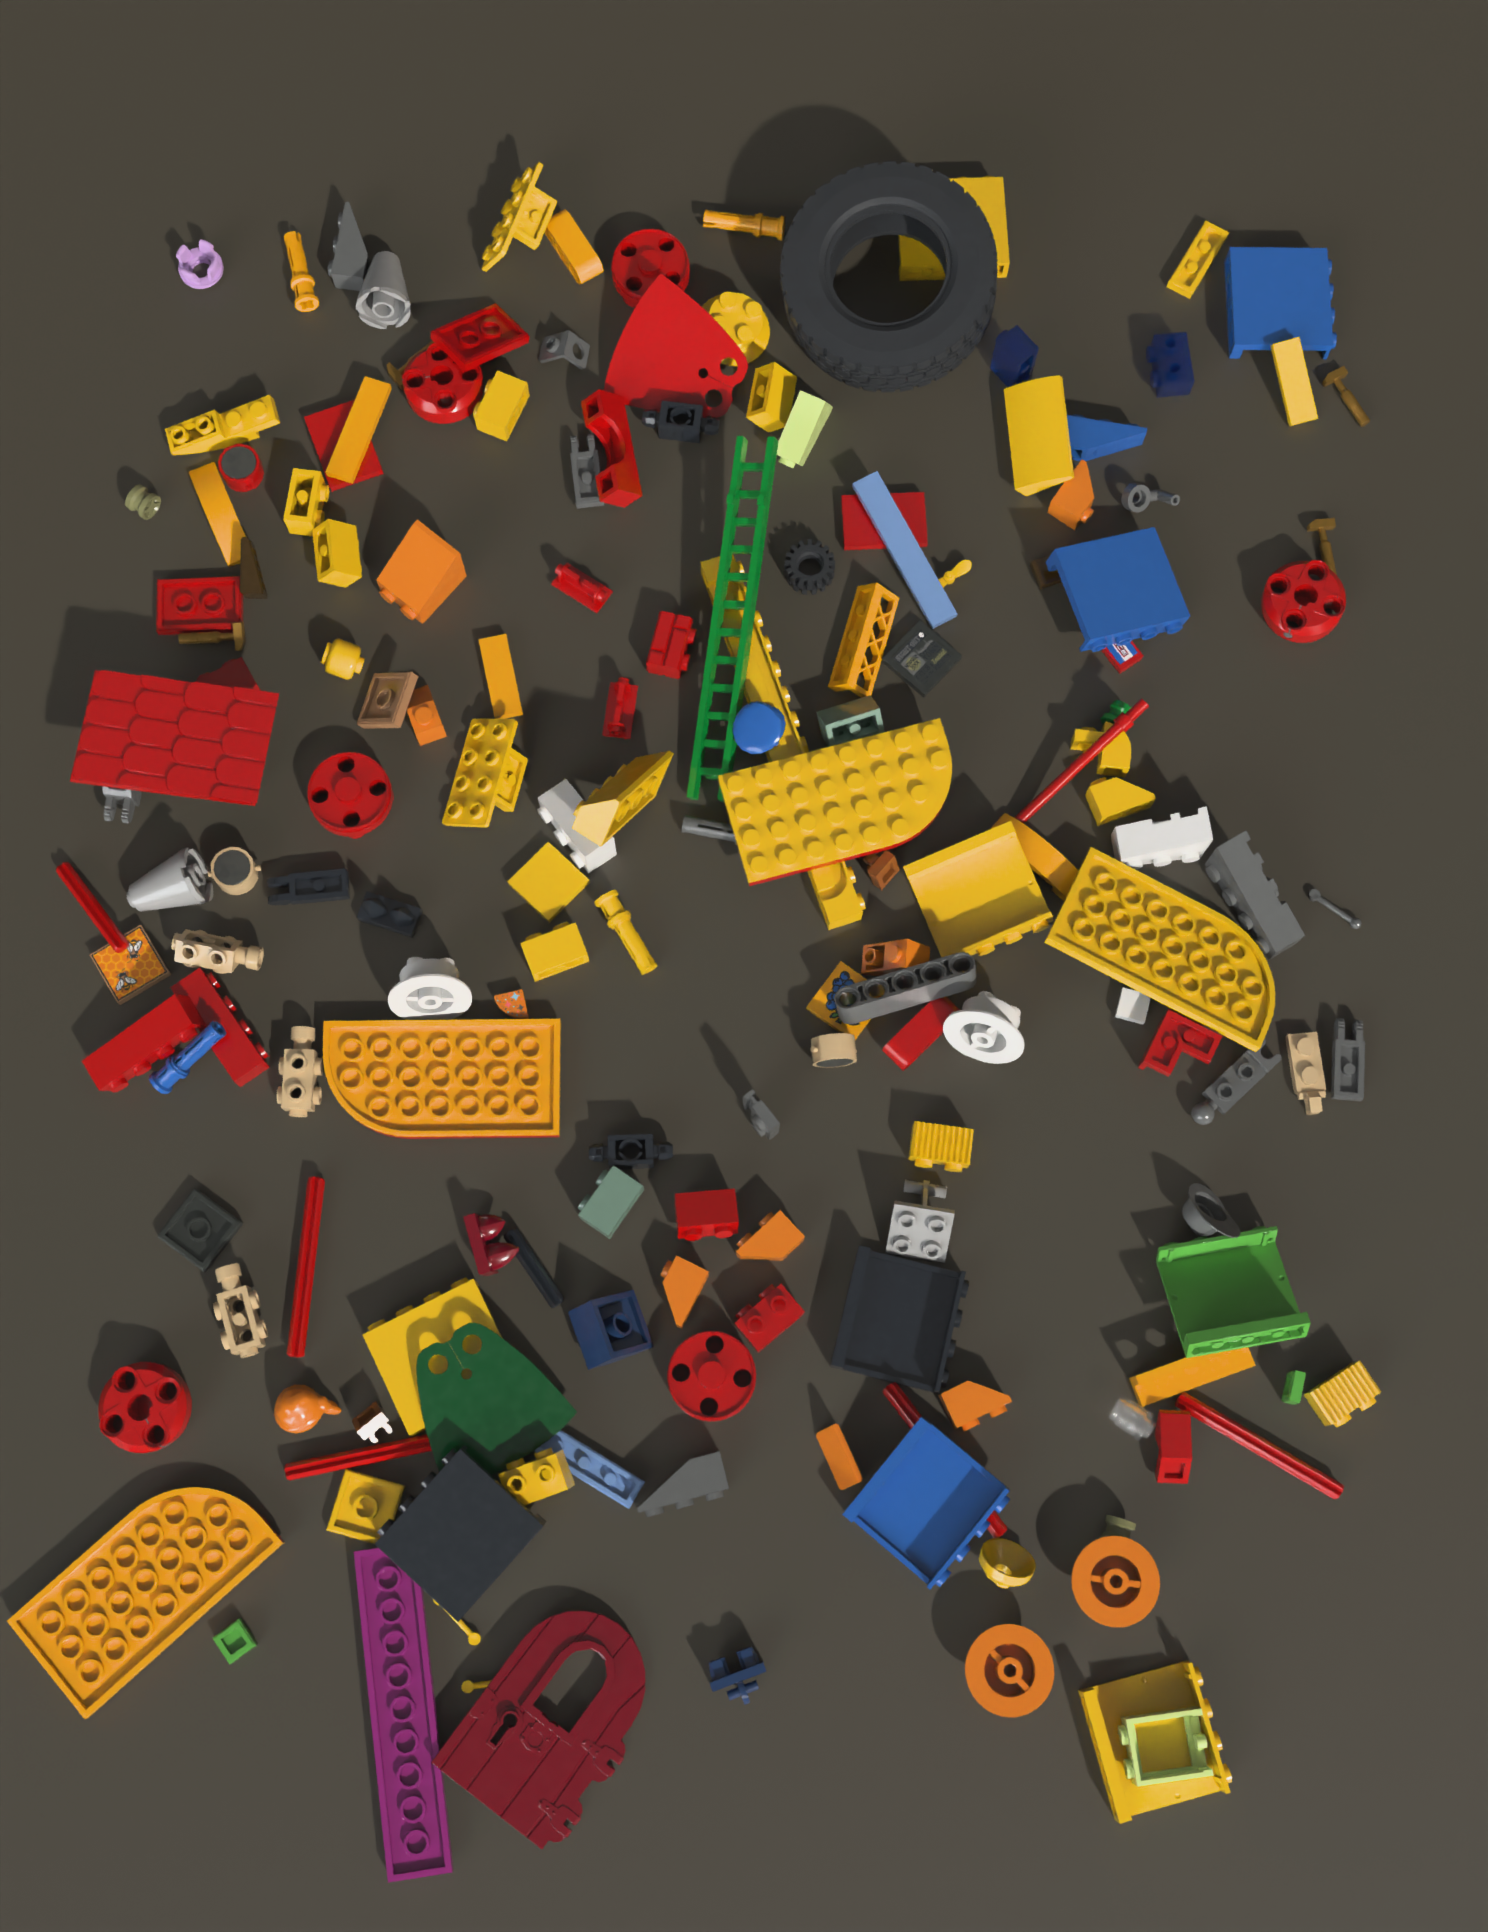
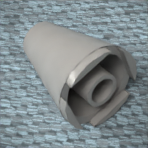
M381 251L374 255L356 299V310L359 312L360 319L369 326L378 329H387V325H395V328L400 327L408 321L411 315V304L400 260L397 255L389 251Z
M187 847L181 849L130 884L126 896L130 906L140 912L197 905L212 900L213 884L212 881L206 883L204 874L208 873V869L202 857L195 849Z

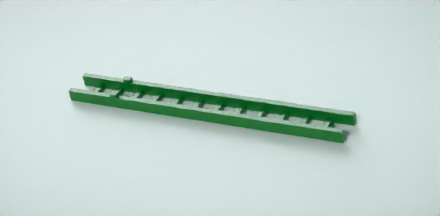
M737 436L730 489L726 499L727 511L687 797L691 800H698L701 776H706L707 780H718L719 775L733 772L737 743L733 735V723L743 704L779 443L775 437H767L764 463L745 462L748 440L744 436ZM744 472H763L760 490H741ZM740 499H757L758 509L756 518L738 517ZM736 526L755 527L752 546L734 545ZM732 554L751 555L749 573H730ZM729 581L747 582L745 601L726 600ZM725 609L744 610L741 629L722 628ZM721 637L740 638L737 657L718 656ZM717 664L736 665L733 685L714 684ZM713 692L732 693L729 713L711 711ZM709 720L728 721L726 741L707 739ZM705 748L724 749L722 769L703 767ZM719 785L718 800L724 802Z

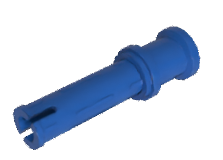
M212 1021L180 1053L170 1055L166 1059V1064L159 1071H153L149 1075L151 1085L158 1092L169 1094L173 1090V1085L180 1078L185 1079L189 1075L190 1067L226 1035L224 1027L217 1021Z

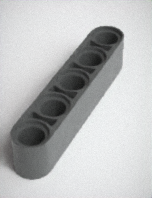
M959 952L842 987L834 996L838 1017L845 1024H856L969 990L977 982L975 960L969 953Z

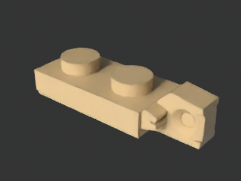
M1317 1032L1288 1034L1285 1036L1294 1094H1297L1298 1100H1304L1306 1115L1319 1114L1323 1111L1321 1098L1326 1097V1084Z

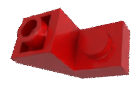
M1159 1409L1154 1434L1159 1447L1155 1470L1157 1483L1188 1484L1192 1463L1190 1411Z

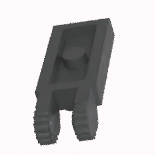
M594 433L587 434L589 451L578 452L579 441L577 436H570L572 447L570 456L577 509L604 506V502L599 500L595 476L600 473L598 450L595 449Z
M1336 1018L1334 1022V1040L1332 1043L1331 1099L1361 1102L1364 1098L1365 1069L1363 1021L1354 1020L1352 1024V1040H1344V1018Z

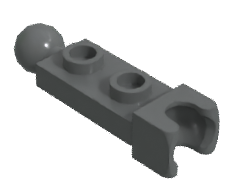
M1265 1039L1263 1040L1261 1048L1266 1044ZM1261 1048L1257 1052L1248 1049L1202 1093L1208 1101L1198 1102L1193 1106L1191 1116L1194 1122L1200 1125L1211 1123L1216 1109L1224 1115L1282 1060V1056L1276 1054L1272 1058L1266 1059L1261 1055Z

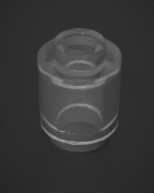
M1119 1397L1108 1415V1418L1114 1421V1426L1138 1441L1142 1436L1147 1439L1156 1426V1422L1152 1421L1154 1414L1129 1398L1125 1400Z

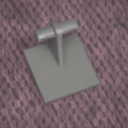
M905 1179L903 1192L921 1194V1205L901 1201L894 1202L885 1253L945 1263L955 1210L927 1206L928 1196L945 1199L947 1186L929 1184L930 1181L923 1180V1183Z

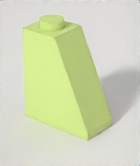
M800 390L779 439L777 455L780 456L778 462L794 468L795 464L804 465L833 409L830 404Z

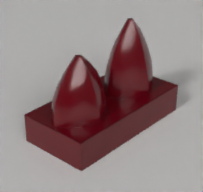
M473 1213L464 1216L479 1275L488 1277L497 1274L498 1269L508 1264L519 1251L518 1246L510 1243H490V1240L496 1237L502 1230L505 1220L492 1214L480 1215Z

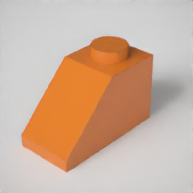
M1083 459L1073 470L1074 478L1065 481L1053 497L1047 512L1073 530H1076L1081 522L1086 524L1094 512L1091 508L1094 493L1087 462Z
M428 685L414 689L407 713L419 745L422 746L447 737Z
M676 1255L673 1262L670 1260L666 1262L660 1276L664 1278L662 1283L676 1326L682 1329L709 1276V1271Z

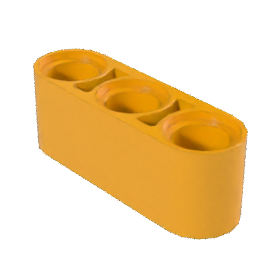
M564 209L552 215L544 233L575 281L581 285L603 273L604 270L599 257L570 213Z

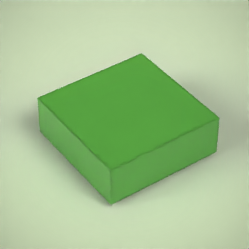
M1294 1370L1286 1374L1282 1402L1291 1405L1300 1403L1306 1376L1305 1372Z
M241 1618L213 1637V1640L229 1664L234 1663L258 1645Z

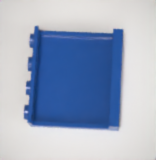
M1229 248L1224 261L1229 359H1240L1243 350H1271L1270 346L1272 344L1299 337L1303 351H1322V359L1326 360L1331 349H1335L1337 334L1332 331V324L1335 320V308L1331 307L1334 286L1333 283H1329L1332 260L1328 259L1327 248Z
M1155 527L1056 548L1046 561L1049 572L1058 570L1085 639L1079 647L1080 652L1087 650L1097 652L1112 644L1123 646L1138 638L1148 640L1163 632L1173 634L1183 628V624L1190 617Z
M922 1415L842 1515L851 1523L854 1521L922 1579L927 1584V1588L931 1590L935 1584L941 1587L951 1574L947 1568L955 1559L960 1563L971 1549L967 1543L974 1535L980 1538L991 1524L987 1519L995 1510L1000 1513L1010 1501V1498L1007 1496L1010 1488Z

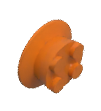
M1106 1536L1092 1541L1079 1553L1073 1565L1071 1584L1076 1602L1089 1618L1109 1627H1126L1141 1621L1153 1609L1159 1595L1160 1576L1154 1559L1142 1545L1126 1537Z
M1001 1624L985 1630L974 1640L965 1661V1677L971 1694L987 1711L1002 1717H1020L1036 1710L1048 1697L1054 1681V1663L1047 1645L1036 1633L1020 1625Z

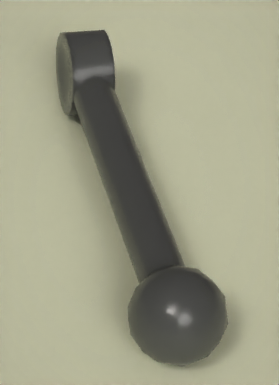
M1312 889L1308 893L1310 901L1320 902L1348 921L1353 929L1361 927L1362 923L1359 918H1352L1321 897L1320 891L1317 889Z

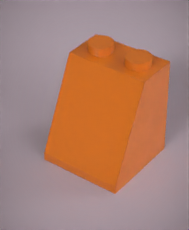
M416 520L380 573L377 583L380 588L379 594L385 601L390 604L395 602L401 607L400 611L408 619L413 621L415 618L423 624L467 575L460 552L419 520Z

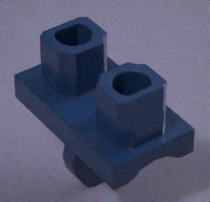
M752 1646L736 1652L742 1668L730 1673L725 1656L709 1662L712 1678L709 1683L712 1692L737 1683L738 1687L727 1691L729 1700L741 1696L744 1705L751 1703L748 1693L759 1689L757 1681L754 1680L744 1684L743 1680L767 1672L763 1660L759 1661L758 1655Z

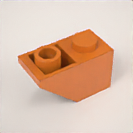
M910 939L863 945L861 974L882 976L928 962L930 947Z
M781 1210L775 1215L770 1212L758 1223L761 1228L753 1236L749 1232L736 1244L739 1247L736 1251V1256L744 1260L783 1261L804 1241L805 1236Z
M966 1381L938 1395L953 1428L956 1429L961 1426L963 1431L979 1425L978 1418L987 1413L993 1418L1008 1411L1005 1405L1012 1402L1009 1395L971 1381Z

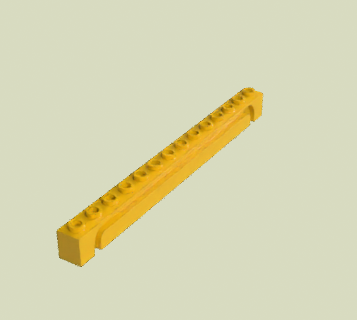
M732 554L730 573H745L741 561L736 562ZM720 556L701 562V575L712 606L714 604ZM729 581L726 600L745 601L747 586L744 585V582ZM725 609L722 628L741 629L744 610ZM756 610L744 695L747 704L756 701L764 702L779 709L785 718V730L779 740V744L765 752L769 763L807 753L809 749L805 737H799L796 729L800 727L795 711L790 712L787 702H790L787 687L785 685L781 686L778 677H781V671L777 660H771L769 654L772 651L768 635H762L760 627L763 626L759 611ZM724 637L730 656L737 657L739 637ZM845 861L807 871L828 930L862 919V910L866 909L862 894H856L853 883H856V878L851 866L846 867Z

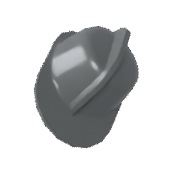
M1199 1183L1191 1184L1188 1187L1189 1198L1182 1207V1214L1192 1231L1203 1237H1208L1218 1231L1225 1236L1238 1238L1241 1234L1240 1228L1228 1214L1220 1199L1206 1186Z

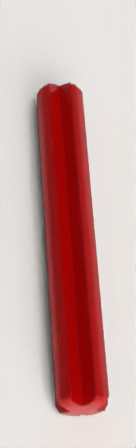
M63 862L57 866L56 873L116 953H122L129 947V942L69 862Z

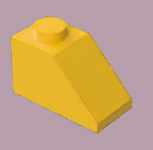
M1103 777L1093 781L1085 794L1097 826L1151 808L1156 799L1154 793L1117 777L1109 780Z

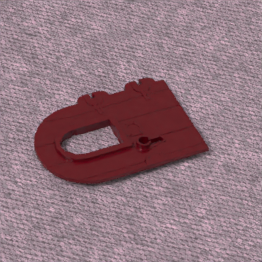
M566 1611L546 1618L535 1625L520 1641L431 1763L541 1850L548 1841L555 1843L568 1838L572 1830L564 1822L568 1819L573 1825H577L581 1820L583 1811L582 1804L578 1799L592 1780L603 1782L609 1777L611 1778L615 1768L607 1764L610 1759L618 1765L624 1760L626 1750L625 1744L621 1739L638 1715L645 1694V1668L641 1653L634 1640L618 1623L602 1614L590 1611ZM590 1649L598 1652L601 1658L605 1660L607 1676L600 1691L568 1733L558 1723L549 1720L546 1714L533 1704L570 1655L575 1651ZM510 1713L514 1714L517 1717L516 1722L508 1726V1729L497 1744L490 1741L500 1726H502L504 1716Z

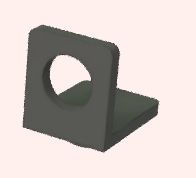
M570 330L546 336L542 341L538 361L545 363L564 357L582 370L586 368L590 345ZM574 344H577L581 349L580 359H577L573 354Z

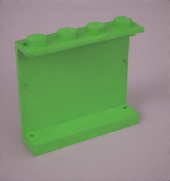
M1265 1226L1255 1227L1251 1231L1240 1232L1241 1234L1238 1238H1231L1225 1235L1212 1238L1198 1237L1189 1242H1169L1158 1247L1156 1264L1186 1358L1307 1336L1311 1322L1307 1312H1299L1275 1243L1278 1232L1277 1226L1268 1228Z

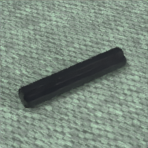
M514 1228L504 1235L505 1241L519 1247V1251L515 1256L551 1308L559 1306L564 1301L561 1292L518 1229Z

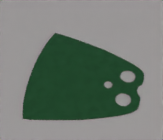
M465 1324L455 1330L451 1340L446 1343H433L423 1349L418 1355L416 1375L421 1410L439 1472L445 1466L441 1463L442 1459L454 1447L459 1451L465 1445L467 1447L466 1452L493 1475L506 1468L507 1463L527 1456L547 1442L577 1413L570 1402L530 1360L498 1334L481 1324ZM468 1335H477L482 1341V1348L476 1354H468L463 1350L462 1342ZM434 1355H443L448 1361V1368L442 1374H434L429 1370L428 1362ZM463 1368H468L472 1371L470 1379L462 1378L461 1372Z

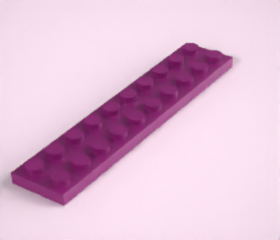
M379 1548L355 1551L354 1560L387 1880L389 1883L452 1873L454 1868L443 1772L431 1763L440 1751L423 1589Z

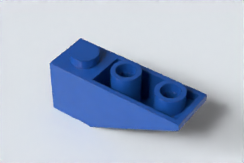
M1077 414L1067 415L1072 460L1081 461V459L1089 461L1143 444L1147 433V428L1140 427L1134 423L1120 424L1113 423L1108 419L1095 420Z

